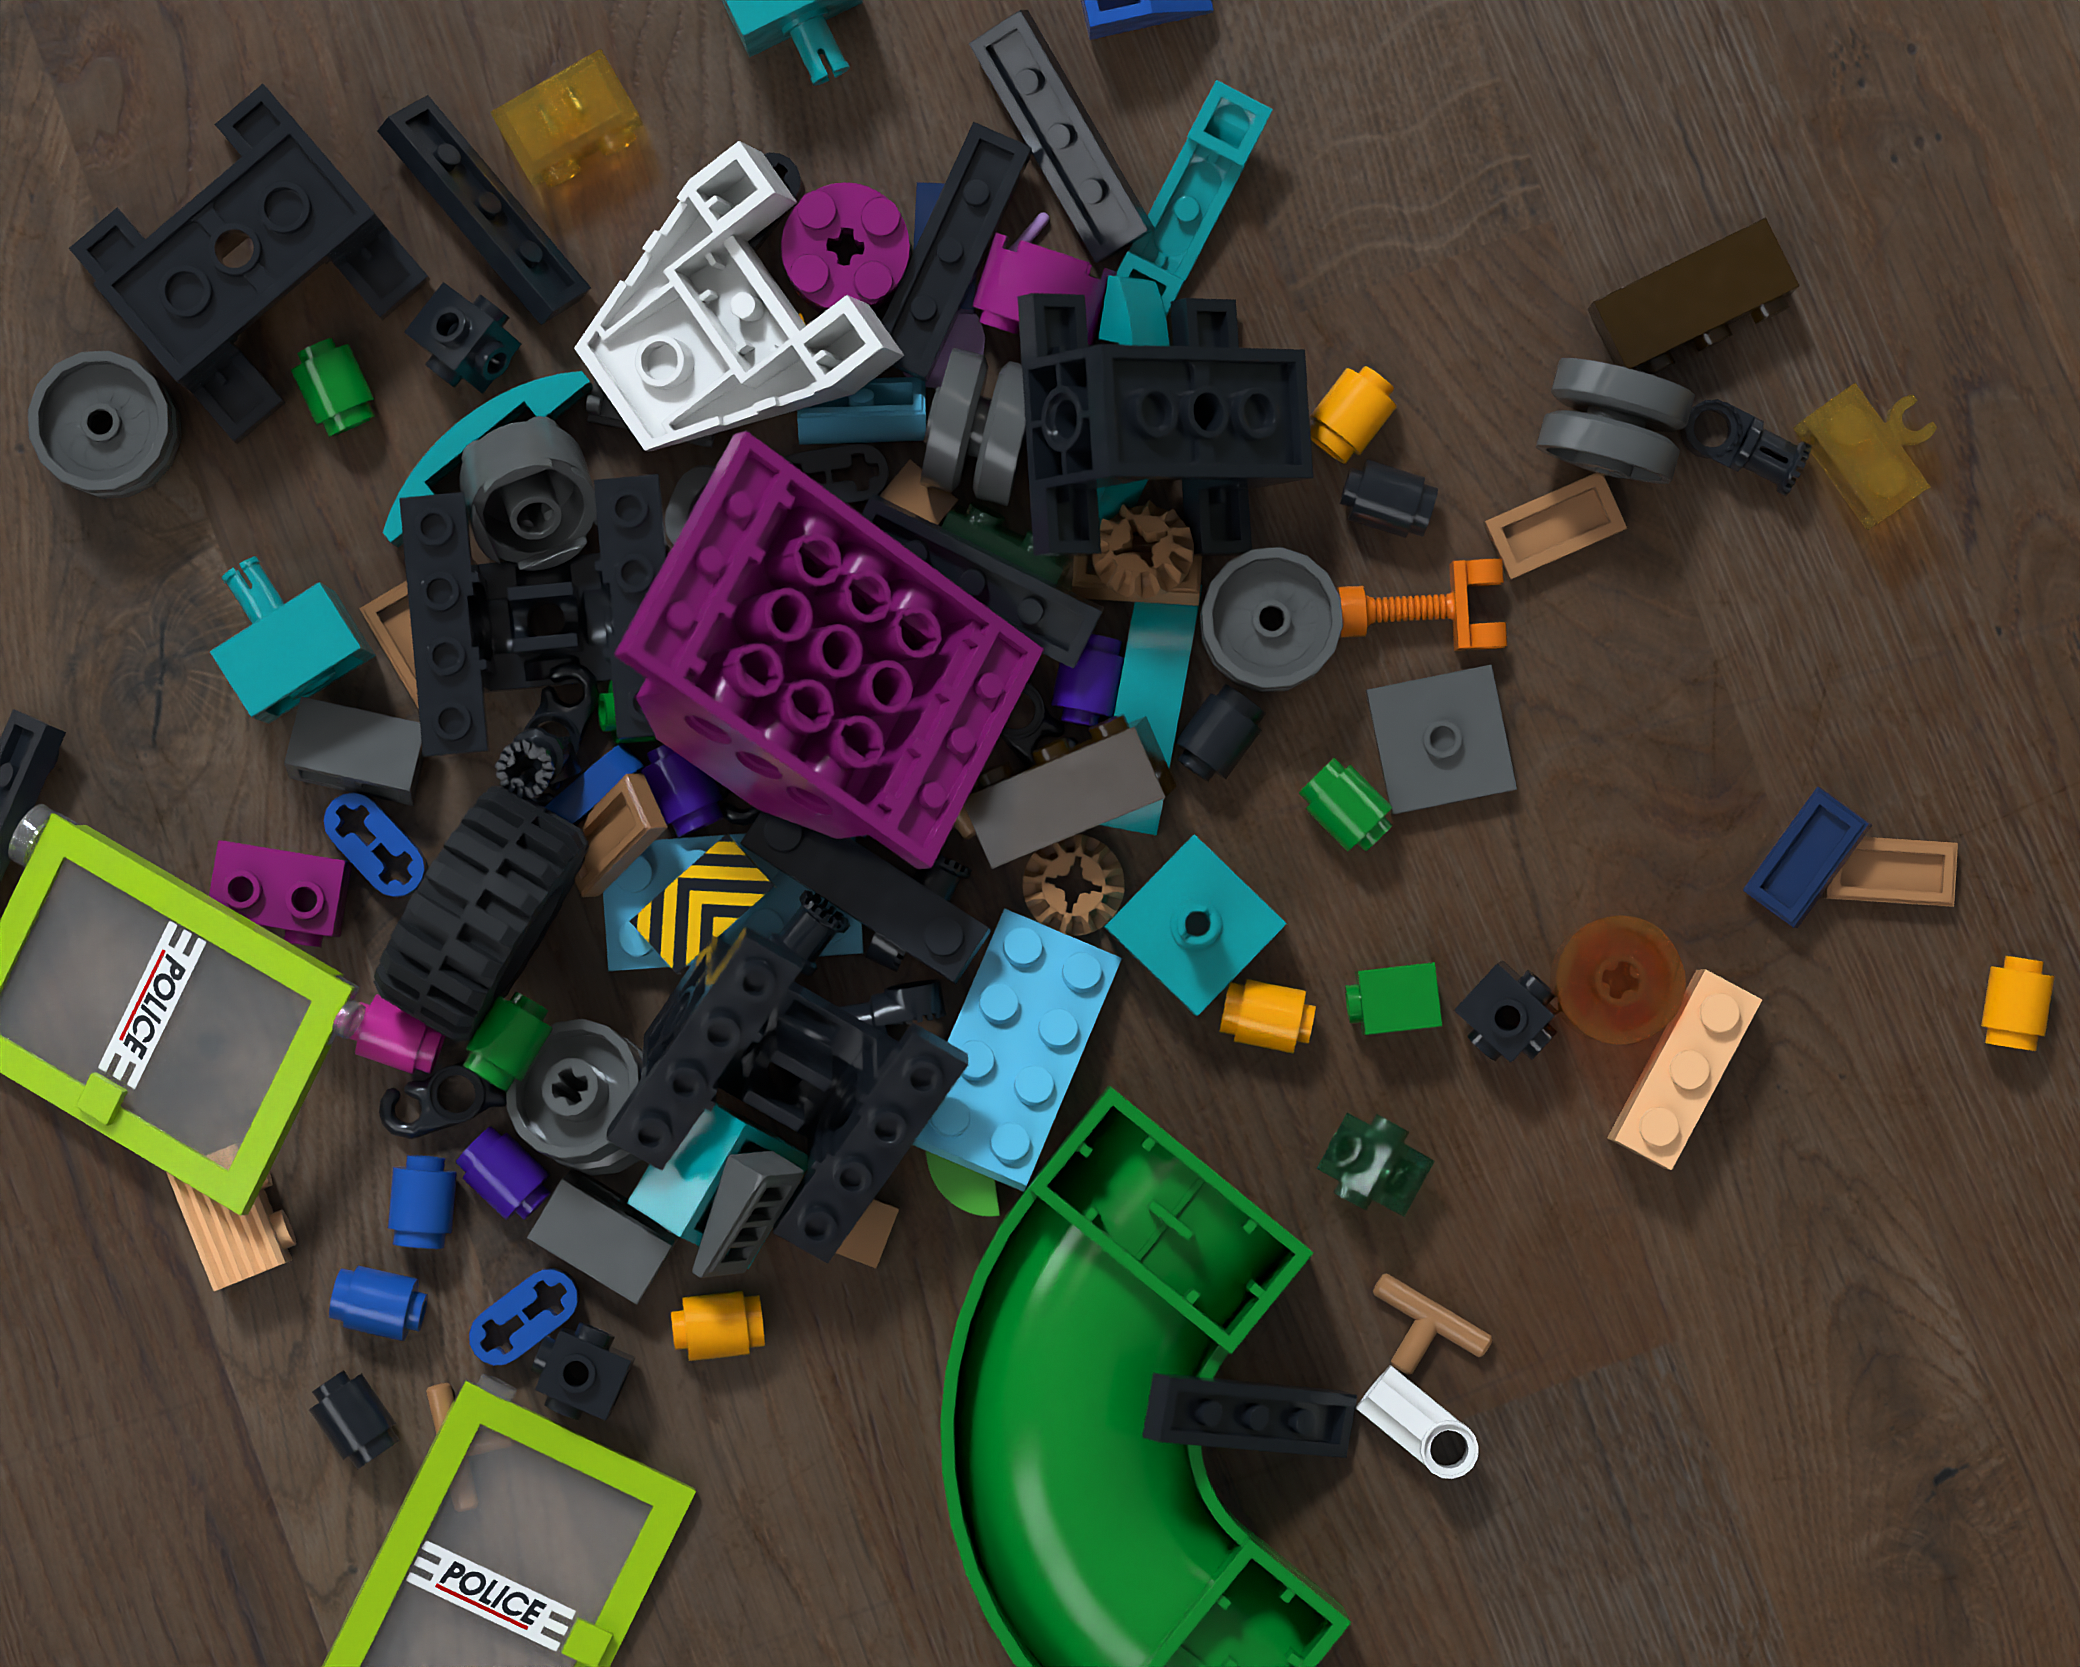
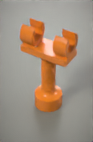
M1502 559L1459 560L1451 562L1449 564L1451 592L1446 594V596L1444 594H1440V596L1434 594L1433 597L1431 595H1427V597L1421 595L1419 598L1418 595H1415L1414 598L1412 596H1408V598L1402 596L1401 599L1399 596H1396L1395 599L1393 597H1389V599L1383 597L1382 600L1380 597H1377L1375 600L1365 593L1363 585L1337 587V592L1341 598L1343 621L1339 637L1366 636L1367 628L1375 623L1376 620L1378 623H1381L1382 620L1384 622L1389 620L1394 622L1396 619L1397 622H1401V619L1403 621L1408 619L1413 621L1415 618L1416 621H1420V618L1422 620L1427 618L1432 620L1434 617L1435 620H1439V617L1441 619L1447 617L1453 623L1454 651L1505 648L1507 646L1506 622L1469 624L1467 586H1492L1504 583Z

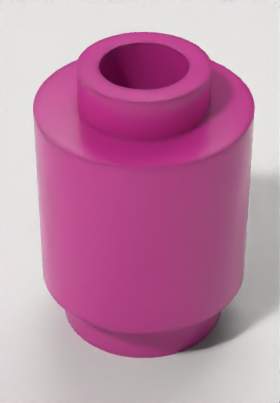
M379 994L375 995L371 1005L363 1002L359 1003L348 1031V1038L357 1041L356 1055L410 1074H414L417 1069L429 1074L432 1073L446 1037L384 1000Z

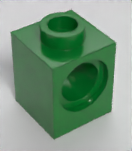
M1435 962L1355 971L1356 984L1345 985L1349 1023L1361 1022L1362 1035L1442 1026Z

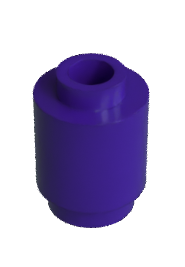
M1091 634L1074 669L1059 662L1051 706L1063 709L1061 721L1092 727L1100 722V717H1114L1124 657L1120 656L1122 641Z
M665 744L647 753L651 765L643 768L641 773L645 775L666 825L673 826L678 838L698 831L725 817L719 805L724 799L715 779Z
M492 1126L481 1133L455 1162L465 1172L462 1179L506 1221L515 1213L523 1220L527 1219L551 1194L543 1185L551 1174L507 1132L501 1136Z

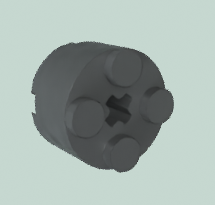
M538 416L525 422L508 424L491 431L481 439L475 440L465 447L461 456L463 464L460 471L461 492L466 493L468 518L476 543L488 558L499 564V558L518 563L519 570L538 571L558 566L576 556L587 544L585 536L590 531L593 523L597 526L594 485L579 444L571 435L560 429L554 420Z

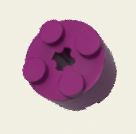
M834 183L805 194L789 215L782 234V259L789 281L802 300L821 314L846 295L869 304L874 313L892 300L911 259L908 230L896 205L877 190L856 183ZM843 238H853L856 248L864 250L863 255H852L850 265H840L837 253L830 251L831 247L841 246Z
M995 233L972 307L983 310L979 322L1018 335L1020 328L1017 296L1030 293L1085 295L1088 344L1094 346L1101 325L1108 275L1116 276L1117 272L1104 268L1100 280L1089 276L1092 265L1089 264L1090 262L1022 240L1019 241L1016 252L1006 249L1009 237Z

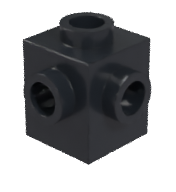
M444 282L404 331L405 334L432 355L425 363V366L454 388L463 379L482 394L494 379L505 372L512 356L522 345L503 328L510 317L481 294L471 303Z
M1503 960L1498 962L1454 1010L1474 1028L1467 1037L1479 1050L1495 1062L1503 1055L1511 1063L1522 1052L1533 1060L1558 1033L1549 1024L1559 1013L1550 1004L1556 997V994L1530 970H1527L1520 976ZM1506 1005H1511L1519 1011L1521 1019L1518 1026L1510 1025L1505 1021L1503 1010Z
M579 1322L576 1331L564 1327L560 1330L557 1339L545 1336L530 1371L541 1375L535 1390L547 1395L544 1406L576 1420H580L584 1411L606 1421L612 1414L636 1357L611 1347L615 1338L612 1334L592 1325ZM572 1361H580L587 1366L589 1377L586 1381H580L573 1377L570 1370Z

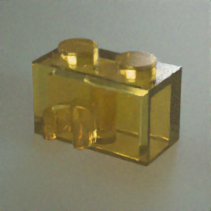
M601 49L490 112L533 188L544 181L548 188L564 183L581 171V167L578 164L579 161L598 150L601 151L603 156H609L618 152L637 138L633 130L643 125L637 110Z
M1854 383L1793 428L1802 441L1812 445L1810 452L1866 530H1869L1930 487L1901 445H1918L1929 439L1937 427L1934 422L1925 425L1919 431H1911L1904 426L1902 422L1904 411L1918 401L1914 395L1905 396L1894 403L1889 409L1886 423H1884L1858 385Z

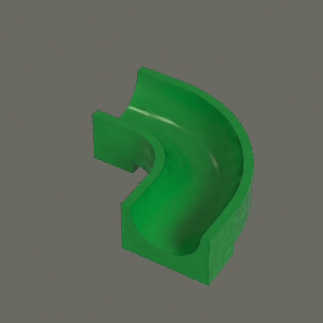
M1108 1085L1028 1183L1024 1192L1021 1193L999 1224L976 1267L958 1315L945 1371L940 1427L942 1476L950 1524L966 1576L986 1620L1016 1667H1316L1352 1623L1344 1607L1248 1529L1229 1511L1217 1495L1207 1476L1201 1446L1161 1443L1142 1437L1153 1373L1214 1378L1229 1353H1233L1314 1252L1110 1085Z

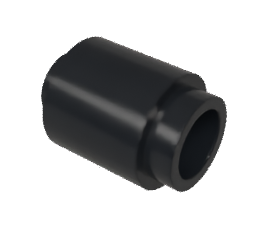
M1367 459L1362 471L1350 468L1339 504L1350 507L1348 520L1404 538L1407 537L1408 533L1423 537L1434 509L1438 488L1424 484L1425 477Z
M1224 684L1217 695L1212 693L1208 695L1176 739L1175 743L1184 750L1178 761L1207 782L1210 781L1215 773L1227 779L1262 731L1258 724L1266 713L1237 690Z
M343 1370L312 1392L319 1403L309 1409L310 1413L341 1458L344 1460L349 1457L357 1470L400 1441L391 1428L396 1422L362 1373L351 1380Z

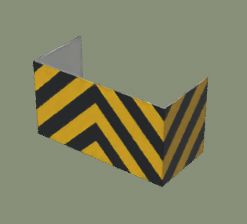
M725 834L630 920V923L675 973L681 974L680 971L700 953L711 935L715 937L720 936L773 887H777L729 834Z

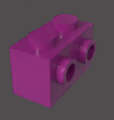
M218 840L209 896L260 926L285 929L284 940L289 943L322 948L324 935L340 938L352 863L344 860Z

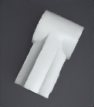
M1389 1365L1377 1378L1356 1406L1359 1412L1423 1463L1433 1474L1441 1478L1454 1479L1464 1476L1473 1468L1478 1459L1479 1447L1476 1437L1471 1430L1392 1365ZM1446 1430L1460 1433L1465 1441V1452L1462 1458L1451 1465H1441L1435 1462L1430 1453L1434 1437Z

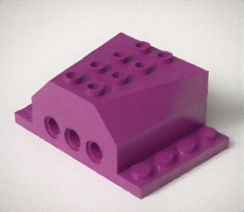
M745 431L735 434L614 656L646 677L636 699L656 738L753 807L836 839L870 835L917 869L932 867L1044 649Z

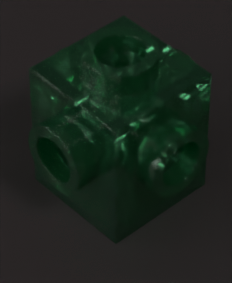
M1346 1113L1316 1169L1338 1180L1339 1182L1333 1193L1367 1211L1374 1200L1405 1217L1435 1160L1406 1145L1404 1142L1410 1132L1376 1114L1371 1124H1368Z

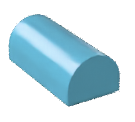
M916 377L874 378L853 395L797 410L799 445L924 441L927 427L925 381Z

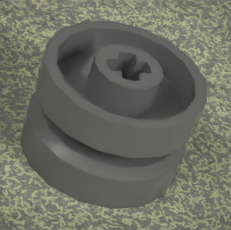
M953 348L942 386H937L928 418L924 437V444H927L920 485L952 493L962 481L968 457L973 456L978 458L972 484L976 499L1008 506L1026 439L1022 364L1009 361L1000 370L993 397L988 398L983 396L988 375V363L985 355Z
M111 351L80 352L56 363L37 384L28 408L29 439L40 462L63 483L101 499L127 498L154 486L172 467L181 443V415L169 388L136 360ZM111 414L113 419L112 428L107 433L100 435L95 431L96 423L106 422Z
M1561 358L1558 362L1551 393L1565 406L1580 412L1556 410L1547 413L1543 418L1535 448L1583 469L1612 477L1659 484H1669L1672 482L1680 449L1667 437L1650 430L1674 432L1685 428L1688 424L1695 394L1689 389L1671 381L1625 367L1578 358Z
M1282 547L1252 549L1229 561L1210 583L1199 615L1201 643L1213 666L1233 684L1259 693L1288 691L1312 679L1335 652L1343 627L1341 598L1329 574L1307 555ZM1268 607L1277 608L1282 613L1279 619L1282 627L1276 631L1265 630L1259 622L1261 611L1266 613Z
M585 1019L561 1021L550 1025L553 1030L523 1080L518 1081L515 1079L508 1092H506L507 1112L518 1135L538 1152L553 1158L568 1169L592 1176L619 1173L642 1160L609 1142L606 1138L608 1126L641 1080L643 1050L627 1038H623L610 1027Z

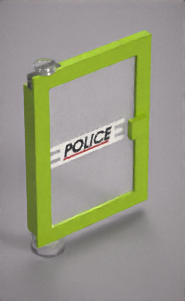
M44 804L33 807L22 818L15 829L8 849L9 858L25 867L0 919V1073L238 1215L249 1214L336 1035L345 1040L350 1038L364 1018L365 1006L354 1000L360 987L343 978L344 974L93 828L87 825H80Z
M483 1373L478 1384L465 1379L322 1667H610L696 1493V1489L513 1402L512 1400L517 1389L496 1377Z

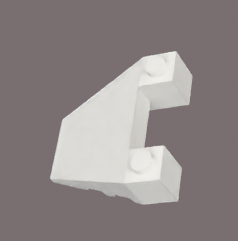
M741 141L735 143L688 180L677 196L680 201L662 228L659 231L654 230L643 246L645 252L625 282L619 281L574 347L640 445L648 452L853 395L904 356L869 304L848 295L806 326L748 243L751 238L793 207L797 201L764 154Z

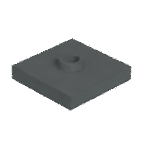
M1492 664L1367 689L1365 691L1387 800L1393 807L1390 810L1391 815L1517 790Z

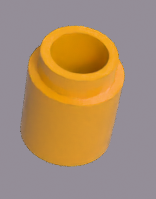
M1364 366L1359 373L1346 368L1310 415L1313 421L1310 425L1311 441L1343 464H1346L1353 453L1361 455L1397 408V405L1389 398L1394 391V387L1367 366Z
M2005 956L2004 968L1990 967L1981 1026L1987 1027L1985 1043L2036 1051L2038 1036H2045L2055 978V976L2042 974L2043 961Z
M1246 979L1245 985L1230 982L1219 1032L1234 1035V1042L1293 1054L1296 1041L1309 1043L1316 1006L1304 1004L1306 995L1304 990Z
M743 1291L682 1297L683 1310L671 1312L675 1350L687 1349L689 1361L749 1355V1348L765 1346L759 1295L744 1297Z

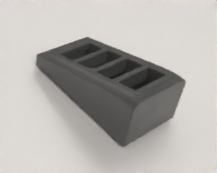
M774 1151L729 1155L692 1273L700 1278L745 1273L801 1180L803 1170Z

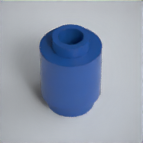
M407 1155L406 1167H393L388 1228L394 1229L393 1245L429 1249L444 1248L445 1234L452 1233L457 1178L456 1171L444 1170L445 1158Z
M359 1265L355 1271L341 1268L331 1296L329 1318L343 1321V1328L405 1341L409 1330L419 1332L422 1327L427 1309L428 1294L418 1292L419 1279Z

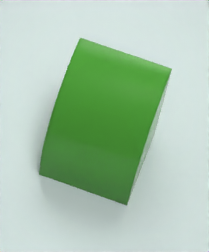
M926 1151L931 1177L947 1200L958 1208L975 1215L1000 1216L996 1180Z

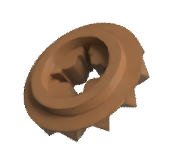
M1150 500L1144 506L1129 507L1123 504L1119 513L1113 518L1101 520V553L1092 555V560L1098 577L1113 592L1133 599L1155 598L1173 590L1187 576L1193 563L1194 544L1190 528L1179 518L1174 508L1168 511L1157 507ZM1138 532L1139 536L1143 535L1147 543L1158 541V543L1152 546L1153 556L1151 560L1153 567L1148 568L1146 561L1141 560L1137 553L1126 555V553L1133 549L1132 533Z
M1076 834L1036 850L1033 853L1023 875V894L1028 909L1040 924L1065 935L1080 936L1100 929L1114 917L1124 895V875L1118 859L1105 844L1092 837ZM1075 857H1080L1083 879L1091 881L1092 885L1101 886L1102 891L1080 894L1077 903L1073 904L1072 913H1067V902L1064 901L1065 891L1055 888V884L1045 883L1046 877L1056 879L1057 876H1067L1070 866H1074Z

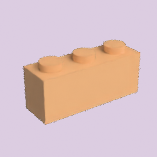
M1706 969L1696 970L1607 1138L1664 1169L1672 1170L1762 999Z

